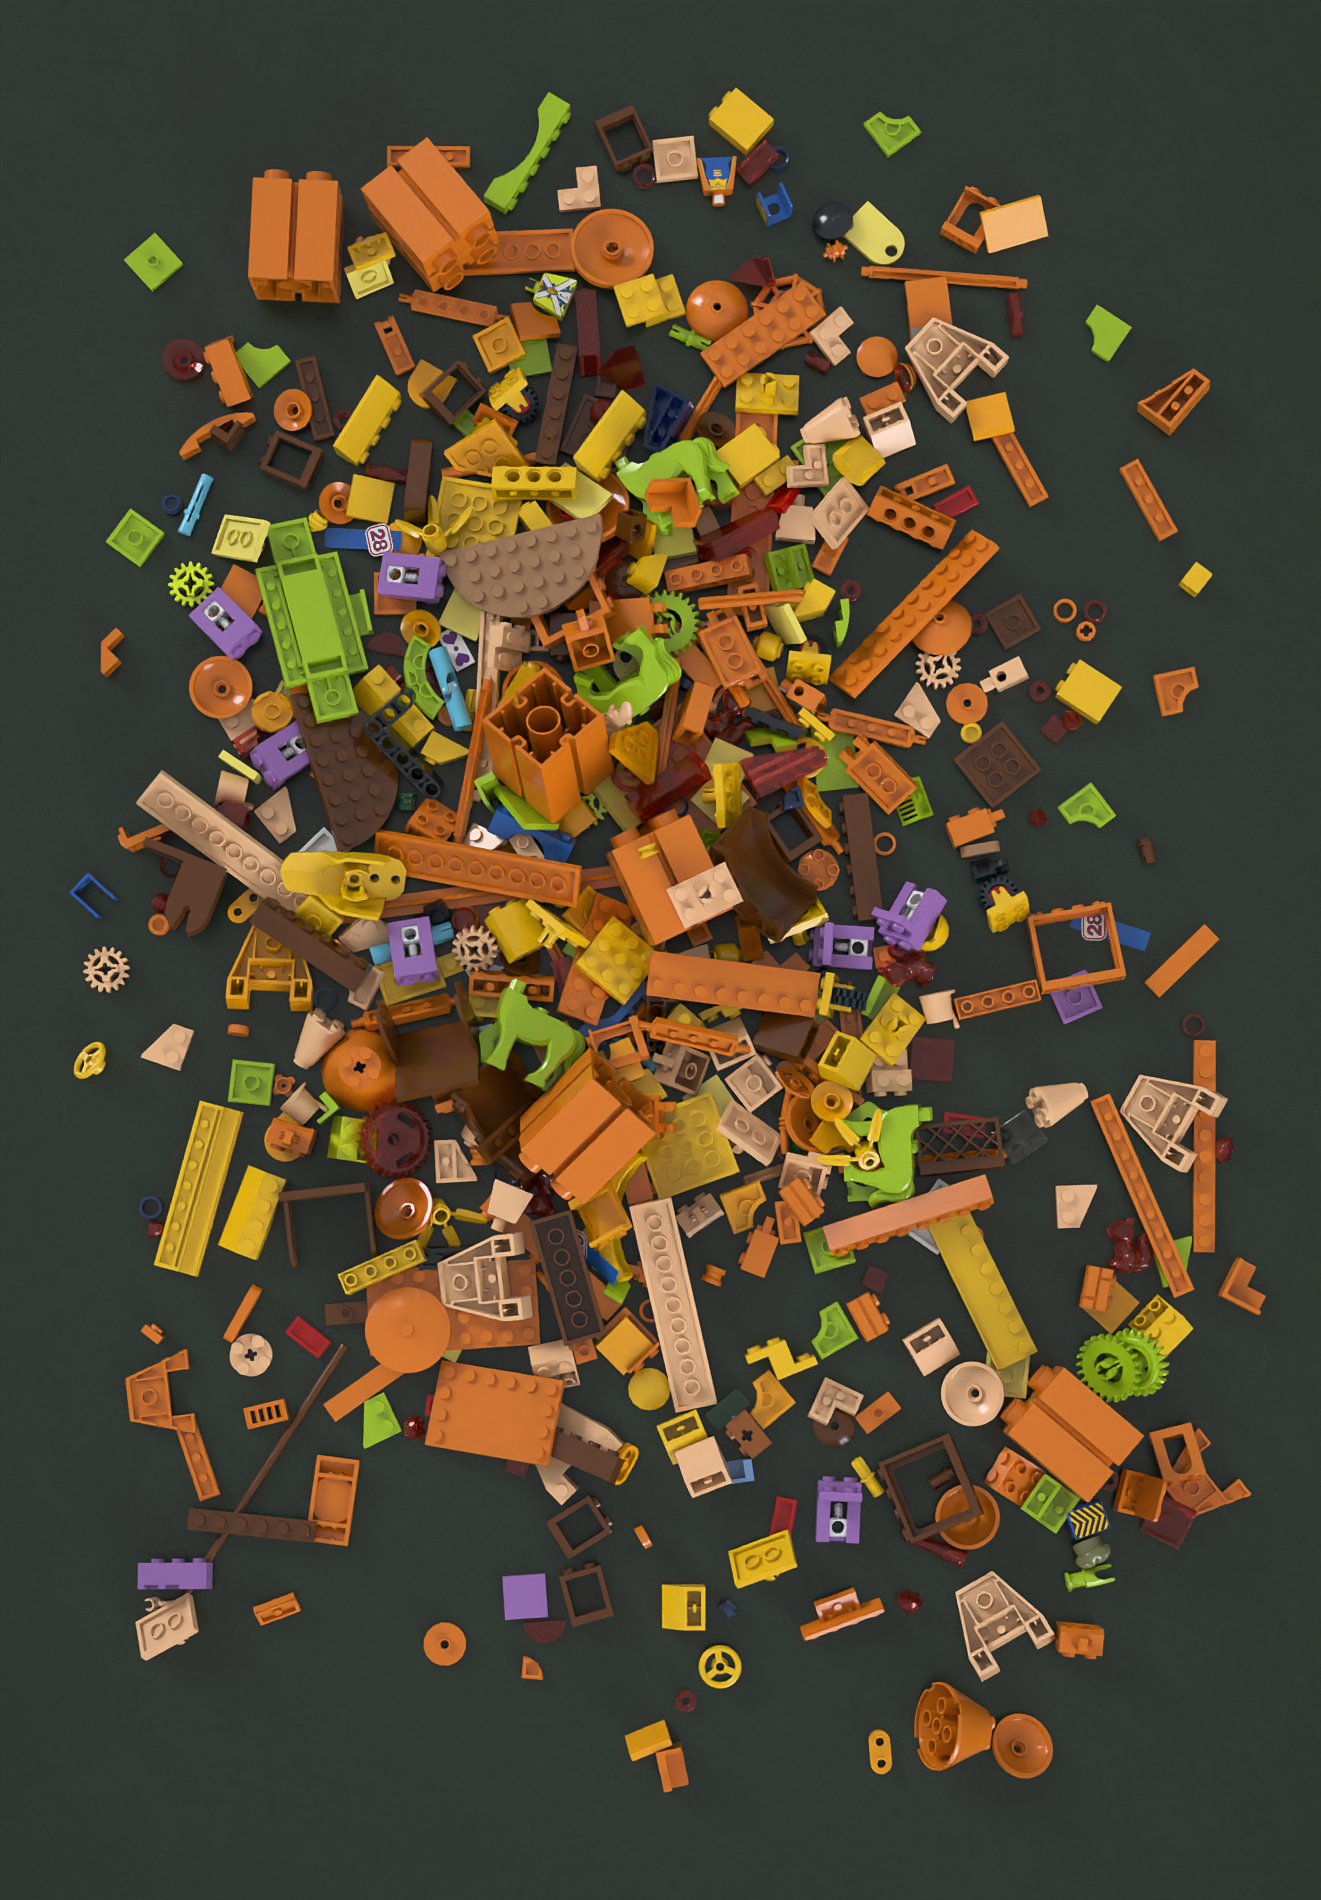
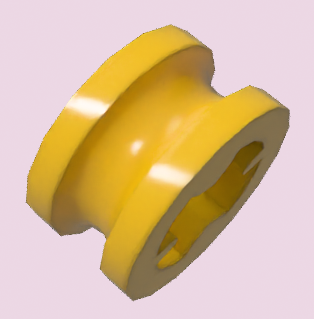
M655 842L637 849L641 853V859L659 852L655 849Z

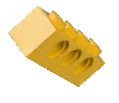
M493 467L491 483L493 500H577V467Z

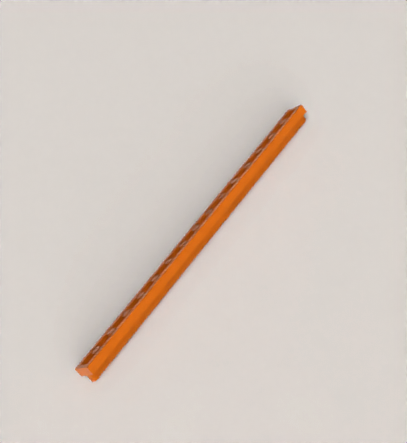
M611 866L581 870L580 892L586 885H589L594 890L620 887ZM466 887L401 894L397 899L384 902L380 919L423 913L424 906L441 898L450 910L458 909L459 907L467 908V906L474 907L509 902L514 898L517 900L522 898ZM341 915L344 917V920L340 925L353 923L358 918Z

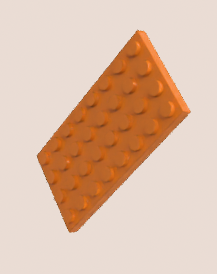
M533 1260L507 1261L511 1297L531 1295L533 1317L523 1320L500 1321L445 1307L451 1324V1337L446 1351L541 1344L536 1263ZM411 1267L366 1287L368 1313L381 1296L389 1291L403 1287L425 1290L442 1303L438 1269L419 1270V1267Z

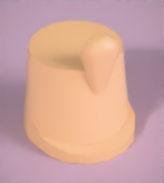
M221 770L214 806H218L219 803L239 805L250 811L253 810V804L244 802L249 778Z
M955 989L919 996L927 1024L953 1019L954 1028L958 1029L960 1027L952 1006L951 994L955 992Z
M305 1082L280 1108L302 1126L319 1108L325 1113L329 1111L326 1105L314 1099L305 1089Z

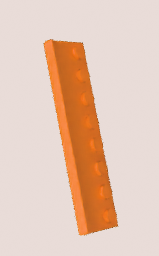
M652 951L646 995L815 1017L821 973Z

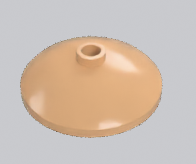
M965 1362L955 1366L949 1371L942 1383L941 1399L943 1406L952 1419L963 1425L980 1426L990 1422L998 1415L1004 1403L1005 1390L1001 1378L990 1366L980 1362ZM973 1390L979 1391L978 1397L973 1396Z

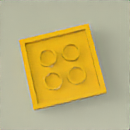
M612 916L574 965L620 1004L624 1005L648 975L647 957L651 956V952L655 950L617 918Z

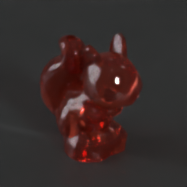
M729 691L723 694V709H719L714 716L708 714L705 728L709 738L716 737L736 746L743 741L746 729L752 730L754 724L748 719H741L734 725L733 716L741 714L745 707L740 708Z
M890 945L888 947V955L896 960L904 959L903 964L885 961L884 966L886 968L879 967L877 969L878 973L883 975L886 981L893 987H901L905 980L910 981L912 978H916L918 986L926 987L932 981L935 965L927 960L923 950L917 951L910 948L908 951L900 946L896 949L895 946Z
M541 1169L525 1186L517 1183L516 1188L523 1191H531L534 1185H536L538 1193L533 1195L524 1213L534 1214L539 1217L552 1215L553 1205L550 1196L552 1197L556 1193L550 1184L555 1178L553 1173L549 1175Z
M1134 1217L1126 1218L1123 1221H1116L1107 1228L1110 1238L1117 1242V1245L1114 1246L1116 1257L1110 1258L1106 1266L1124 1274H1130L1132 1270L1141 1271L1148 1268L1154 1258V1250L1148 1242L1149 1239L1146 1232H1142L1138 1236L1137 1247L1130 1242L1133 1236Z

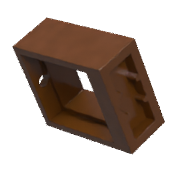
M633 105L595 121L596 131L615 172L619 170L626 171L632 167V164L637 162L644 163L653 156V147ZM632 121L645 150L618 161L605 132Z
M459 359L447 367L419 394L446 426L455 422L486 392L484 382L479 377H474L469 372L471 368L463 360L460 362ZM456 370L475 393L454 413H451L432 391L451 372Z
M276 430L275 434H271L268 439L267 446L269 448L266 454L263 453L259 459L258 465H260L261 472L308 492L324 456L323 450ZM280 440L312 453L300 479L269 467Z
M782 802L776 805L777 810L771 812L769 809L765 813H767L771 839L781 857L788 864L823 839L801 807L791 809L789 811L808 837V840L789 851L770 823L772 819L784 812Z
M588 1494L546 1521L548 1528L568 1559L612 1532L611 1526L613 1523L607 1514L603 1516L599 1510L602 1505L596 1496L591 1497ZM588 1503L604 1530L573 1549L557 1522Z
M593 1561L583 1564L582 1569L575 1570V1567L562 1570L563 1574L559 1575L572 1627L614 1616L601 1563L596 1564ZM597 1572L606 1607L575 1615L566 1580Z

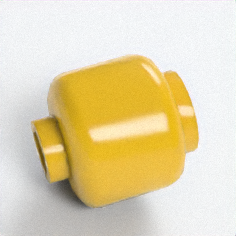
M764 631L760 637H755L752 646L755 648L759 658L773 662L776 658L780 659L785 643L782 642V638L779 635Z
M732 942L715 944L709 952V956L712 959L734 962L742 960L741 950L737 949L736 945Z

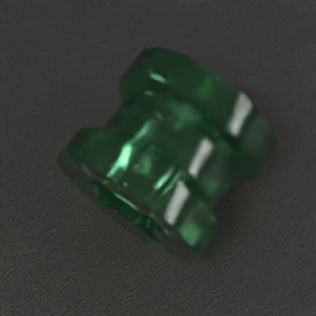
M397 793L399 802L396 806V811H417L415 801L418 799V794Z

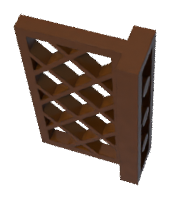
M999 1117L925 1124L918 1126L915 1130V1140H918L919 1178L1004 1169L1005 1167ZM994 1122L995 1132L989 1137L981 1128L985 1123ZM964 1125H970L976 1130L970 1139L959 1132ZM944 1127H949L955 1132L949 1141L939 1135V1132ZM928 1129L934 1136L928 1143H925L920 1139L919 1130ZM978 1132L988 1139L982 1148H979L971 1141ZM957 1134L967 1141L960 1151L950 1144ZM936 1136L946 1144L939 1153L929 1146ZM990 1141L997 1146L998 1155L990 1156L983 1151ZM921 1143L925 1146V1147L922 1149V1151H921ZM968 1144H971L979 1151L974 1158H968L962 1153ZM947 1146L958 1153L953 1160H947L941 1155ZM926 1148L937 1155L932 1162L923 1163L922 1153ZM959 1155H961L964 1159L957 1158L959 1157Z

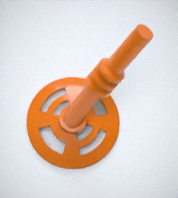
M782 1067L778 1071V1079L785 1087L781 1117L778 1118L781 1121L778 1122V1125H780L778 1129L780 1130V1154H787L789 1152V1134L785 1125L787 1105L793 1098V1095L805 1099L811 1098L815 1088L812 1082L801 1072L790 1067ZM784 1075H791V1076H793V1077H792V1078H785Z

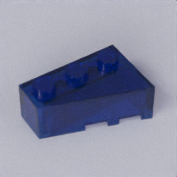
M655 382L653 384L649 418L643 441V447L646 453L650 455L661 452L675 443L694 408L690 399Z

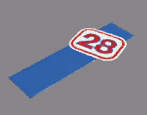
M384 523L370 526L367 530L326 528L324 547L369 549L372 556L383 555V552L400 551L402 531H390L388 525Z
M1104 914L1072 920L1070 928L1082 931V937L1085 940H1109ZM1115 921L1120 944L1142 951L1146 950L1151 932Z
M577 1230L585 1260L614 1286L619 1271L596 1250L590 1248L586 1235Z

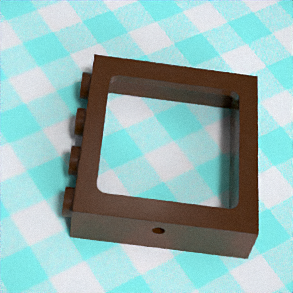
M950 1433L878 1463L880 1466L877 1469L882 1481H886L888 1486L886 1489L890 1501L894 1500L896 1505L894 1509L898 1521L902 1520L905 1527L902 1529L906 1541L910 1540L912 1544L985 1514L954 1438ZM946 1449L970 1508L918 1529L895 1476V1470Z

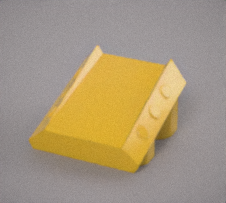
M861 435L847 441L833 454L835 468L850 483L858 486H863L885 464L883 456Z

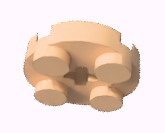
M254 1333L245 1334L237 1338L230 1350V1362L233 1368L239 1374L246 1376L262 1374L270 1366L273 1358V1350L269 1341ZM248 1349L257 1352L254 1361L246 1358L245 1354L248 1353Z

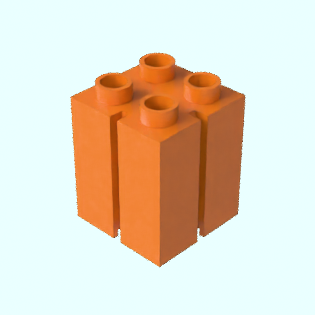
M426 137L397 160L401 166L399 172L390 165L363 186L361 191L373 221L383 233H387L392 244L432 292L435 293L441 287L445 290H450L458 285L464 277L463 265L466 262L468 265H471L476 261L477 264L481 265L490 260L497 251L495 245L499 241L493 227L494 224L490 211L428 137Z
M278 169L266 170L264 178L253 177L248 278L257 300L295 301V293H301L302 301L340 303L345 205L338 181H332V175L322 171L308 172L306 180L299 179V183L289 179V172Z
M544 667L516 691L519 704L510 696L487 715L482 722L495 776L519 797L525 796L526 803L550 823L554 824L581 801L579 790L583 794L588 795L611 775L614 769L611 753L608 751L609 742L604 715L577 693L573 696L571 688Z
M675 808L647 821L652 830L649 834L641 837L637 828L634 827L610 838L609 840L614 850L605 854L643 937L649 946L657 945L691 928V926L686 929L683 928L666 889L714 867L690 814L679 819ZM655 842V849L659 852L641 859V853L637 849ZM733 906L698 922L697 925L733 909Z
M589 1048L520 1117V1133L522 1134L518 1138L522 1151L519 1154L521 1162L534 1173H538L541 1169L549 1175L553 1173L555 1178L550 1182L552 1188L565 1200L575 1196L583 1204L656 1134L652 1101L625 1077L617 1082L615 1077L619 1072L592 1048Z
M1042 1365L1027 1382V1385L1034 1390L1031 1397L1025 1402L1015 1397L1000 1414L999 1417L1007 1423L1001 1431L1075 1495L1089 1502L1114 1473L1109 1468L1110 1465L1114 1462L1117 1466H1120L1144 1435L1066 1368L1055 1366L1051 1369L1048 1366Z

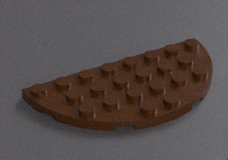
M309 693L292 694L289 700L337 851L348 852L359 847L374 836L388 818L397 795V766L364 732V725L369 716L362 710L357 708L358 715L317 724ZM375 722L370 723L373 729H380ZM385 738L386 743L390 745L387 738Z

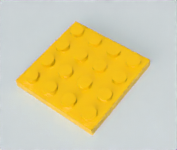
M442 476L437 500L440 522L436 525L442 529L443 533L468 507L472 506L473 512L465 525L456 534L450 533L446 537L448 546L443 552L516 535L519 523L518 512L523 504V500H493L491 484ZM427 549L426 556L441 558L440 553L432 554Z
M711 1091L676 1104V1110L664 1111V1123H676V1132H660V1138H651L643 1146L649 1156L645 1161L659 1199L672 1197L740 1172L728 1138L716 1130L721 1118Z

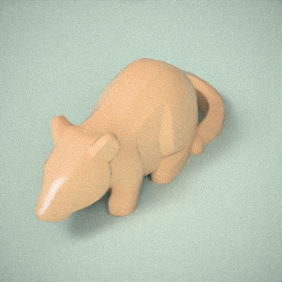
M625 701L620 709L615 708V705L612 704L608 713L605 712L603 714L608 740H610V734L624 730L626 723H632L631 717L634 715L630 702Z

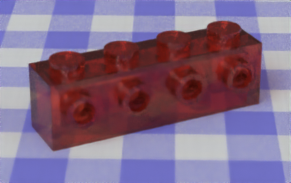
M693 751L656 775L654 783L649 785L644 783L624 797L631 812L644 824L711 780L712 776L707 764Z

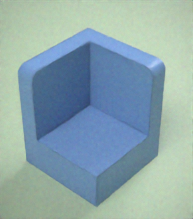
M751 1458L726 1462L731 1475V1484L754 1481Z

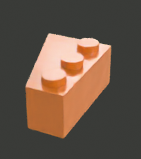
M233 335L210 343L205 347L206 351L203 352L207 364L211 363L213 381L215 384L218 383L221 389L219 391L220 399L223 404L226 403L227 407L253 397L246 373L242 369L232 343L235 341Z
M1192 369L1172 381L1170 385L1162 390L1159 389L1154 392L1149 398L1138 402L1137 412L1170 436L1210 388V380L1197 370Z

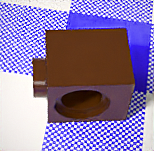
M635 509L619 511L617 514L615 536L623 539L626 543H635L637 540L645 539L647 515Z

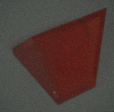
M769 256L751 258L729 276V280L763 287L775 286L776 283Z
M634 345L613 351L600 369V372L625 389V391L645 386L640 359Z

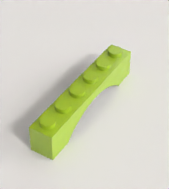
M548 92L538 108L539 130L531 152L514 170L494 178L484 194V202L505 215L508 210H513L517 203L516 197L519 192L523 193L525 191L529 176H534L539 167V160L541 157L544 159L550 150L549 144L552 140L556 141L561 132L559 128L563 123L566 124L571 117L570 104Z

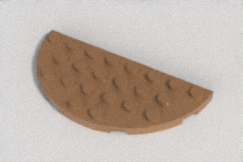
M592 515L440 553V556L444 561L443 564L447 566L446 574L453 586L466 600L476 607L496 616L513 619L540 616L559 608L569 598L574 597L590 578L599 559L598 554L603 540L602 515Z

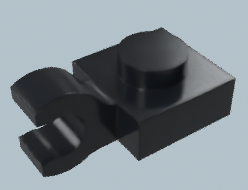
M991 857L970 862L976 883L990 880V878H997L996 873L1006 874L1010 872L1006 857L996 861H992Z
M441 898L424 906L423 913H419L413 918L429 916L430 922L435 926L452 918V911Z

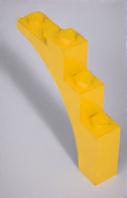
M643 1147L609 1180L621 1203L630 1179L638 1167L649 1157ZM585 1228L582 1232L586 1235L587 1243L589 1244L593 1241L587 1228ZM620 1238L610 1240L611 1244L603 1249L593 1248L619 1271L616 1279L618 1282L628 1281L634 1276L626 1262Z

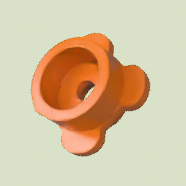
M280 1074L276 1075L274 1078L276 1081L275 1087L272 1089L275 1095L284 1094L286 1097H291L293 1095L292 1087L295 1084V1079L292 1076L287 1078Z

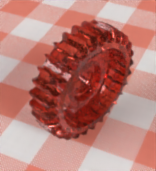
M391 1100L390 1103L382 1102V1107L375 1105L376 1112L368 1110L370 1117H362L366 1123L358 1124V1126L363 1128L362 1132H356L357 1135L361 1136V1139L355 1141L362 1145L357 1151L364 1152L360 1159H368L364 1165L367 1167L372 1166L370 1171H378V1176H384L385 1174L386 1178H392L393 1175L394 1179H399L400 1175L401 1177H408V1173L415 1174L414 1167L421 1169L422 1167L419 1162H427L424 1155H431L427 1151V1147H433V1145L428 1143V1140L434 1137L428 1135L432 1128L425 1126L430 1121L422 1120L425 1114L418 1113L419 1108H412L411 1103H397L395 1100ZM403 1113L409 1117L414 1124L413 1128L397 1119L398 1114ZM374 1129H377L376 1150H373L371 1140ZM395 1133L398 1141L392 1146L388 1142V1137L390 1134ZM410 1152L413 1153L407 1162L397 1166L396 1160Z

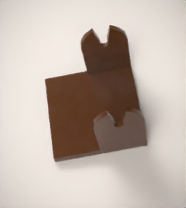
M146 837L143 843L146 851L182 864L166 902L165 914L168 923L175 931L185 918V913L191 911L188 914L186 933H188V937L199 934L206 928L211 919L228 876L227 869Z
M454 983L457 993L454 995L461 1021L399 1034L384 1000L379 999L375 1001L379 1010L375 1012L378 1027L395 1064V1097L398 1103L480 1085L479 1022L462 983Z
M357 1183L278 1193L279 1201L284 1203L288 1249L292 1268L298 1267L292 1201L365 1193L372 1258L378 1257L371 1184Z

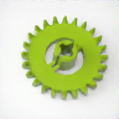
M663 589L662 596H660L655 591V598H652V603H666V609L675 611L681 618L682 627L677 634L675 631L676 621L672 614L654 612V615L657 616V624H663L662 617L666 621L671 620L670 628L667 627L668 633H663L669 634L671 638L664 639V646L669 654L673 652L678 657V650L686 653L685 645L692 647L693 645L690 640H697L693 633L700 632V629L695 627V625L700 624L701 620L694 618L699 615V612H692L695 604L688 606L690 598L687 597L685 600H682V593L675 597L674 590H672L668 596L666 590Z
M1126 1328L1123 1332L1118 1331L1113 1338L1119 1336L1120 1342L1126 1340V1347L1132 1346L1133 1349H1137L1136 1352L1133 1350L1131 1352L1137 1353L1138 1356L1135 1360L1140 1361L1141 1364L1137 1368H1140L1142 1373L1138 1375L1141 1378V1381L1137 1383L1138 1389L1133 1391L1136 1397L1140 1395L1146 1397L1149 1393L1154 1394L1156 1389L1162 1388V1384L1159 1383H1164L1167 1380L1162 1376L1169 1373V1371L1163 1370L1169 1363L1162 1362V1360L1168 1355L1160 1354L1164 1346L1156 1348L1159 1339L1150 1341L1152 1333L1144 1337V1329L1136 1333L1137 1328H1133L1129 1333V1328ZM1104 1353L1107 1357H1115L1116 1359H1118L1113 1354ZM1118 1362L1109 1368H1105V1370H1109L1120 1363ZM1122 1366L1120 1372L1112 1377L1115 1379L1114 1382L1121 1379L1123 1374Z
M1099 1334L1085 1341L1084 1345L1087 1346H1082L1079 1349L1084 1353L1077 1355V1358L1083 1360L1076 1363V1366L1083 1367L1077 1374L1085 1375L1080 1381H1088L1087 1387L1089 1389L1093 1387L1095 1394L1100 1393L1099 1398L1104 1399L1107 1396V1403L1112 1401L1113 1398L1114 1402L1117 1403L1120 1399L1126 1400L1128 1396H1132L1133 1390L1138 1389L1137 1383L1141 1381L1138 1375L1142 1373V1370L1137 1368L1141 1364L1140 1361L1135 1360L1138 1356L1137 1353L1131 1352L1133 1347H1126V1340L1120 1342L1119 1336L1113 1338L1111 1334L1106 1336ZM1103 1353H1110L1118 1358L1108 1357L1097 1364L1099 1356ZM1118 1362L1120 1363V1364L1114 1366L1113 1368H1111V1369H1109V1370L1107 1369V1370H1105V1371H1103V1372H1100V1371H1102L1103 1369L1109 1368V1367L1113 1366L1114 1364H1116V1363H1118ZM1121 1366L1123 1367V1374L1119 1381H1107L1117 1375L1121 1370Z

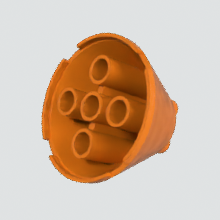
M365 1027L348 1030L345 1032L344 1037L323 1056L321 1064L323 1084L331 1097L341 1106L357 1112H369L386 1106L395 1098V1064L381 1036L380 1030L368 1032ZM360 1064L366 1065L363 1073L357 1071Z
M944 1682L932 1683V1687L925 1689L915 1715L914 1734L915 1738H919L920 1749H917L920 1759L927 1768L941 1771L983 1750H988L991 1746L990 1740L992 1729L995 1727V1718L990 1716L986 1708Z

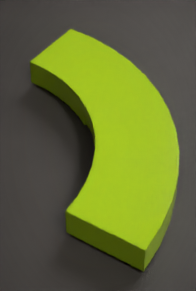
M414 635L404 658L405 683L407 687L412 688L416 693L414 703L426 716L433 720L445 701L436 695L426 679V658L432 646Z

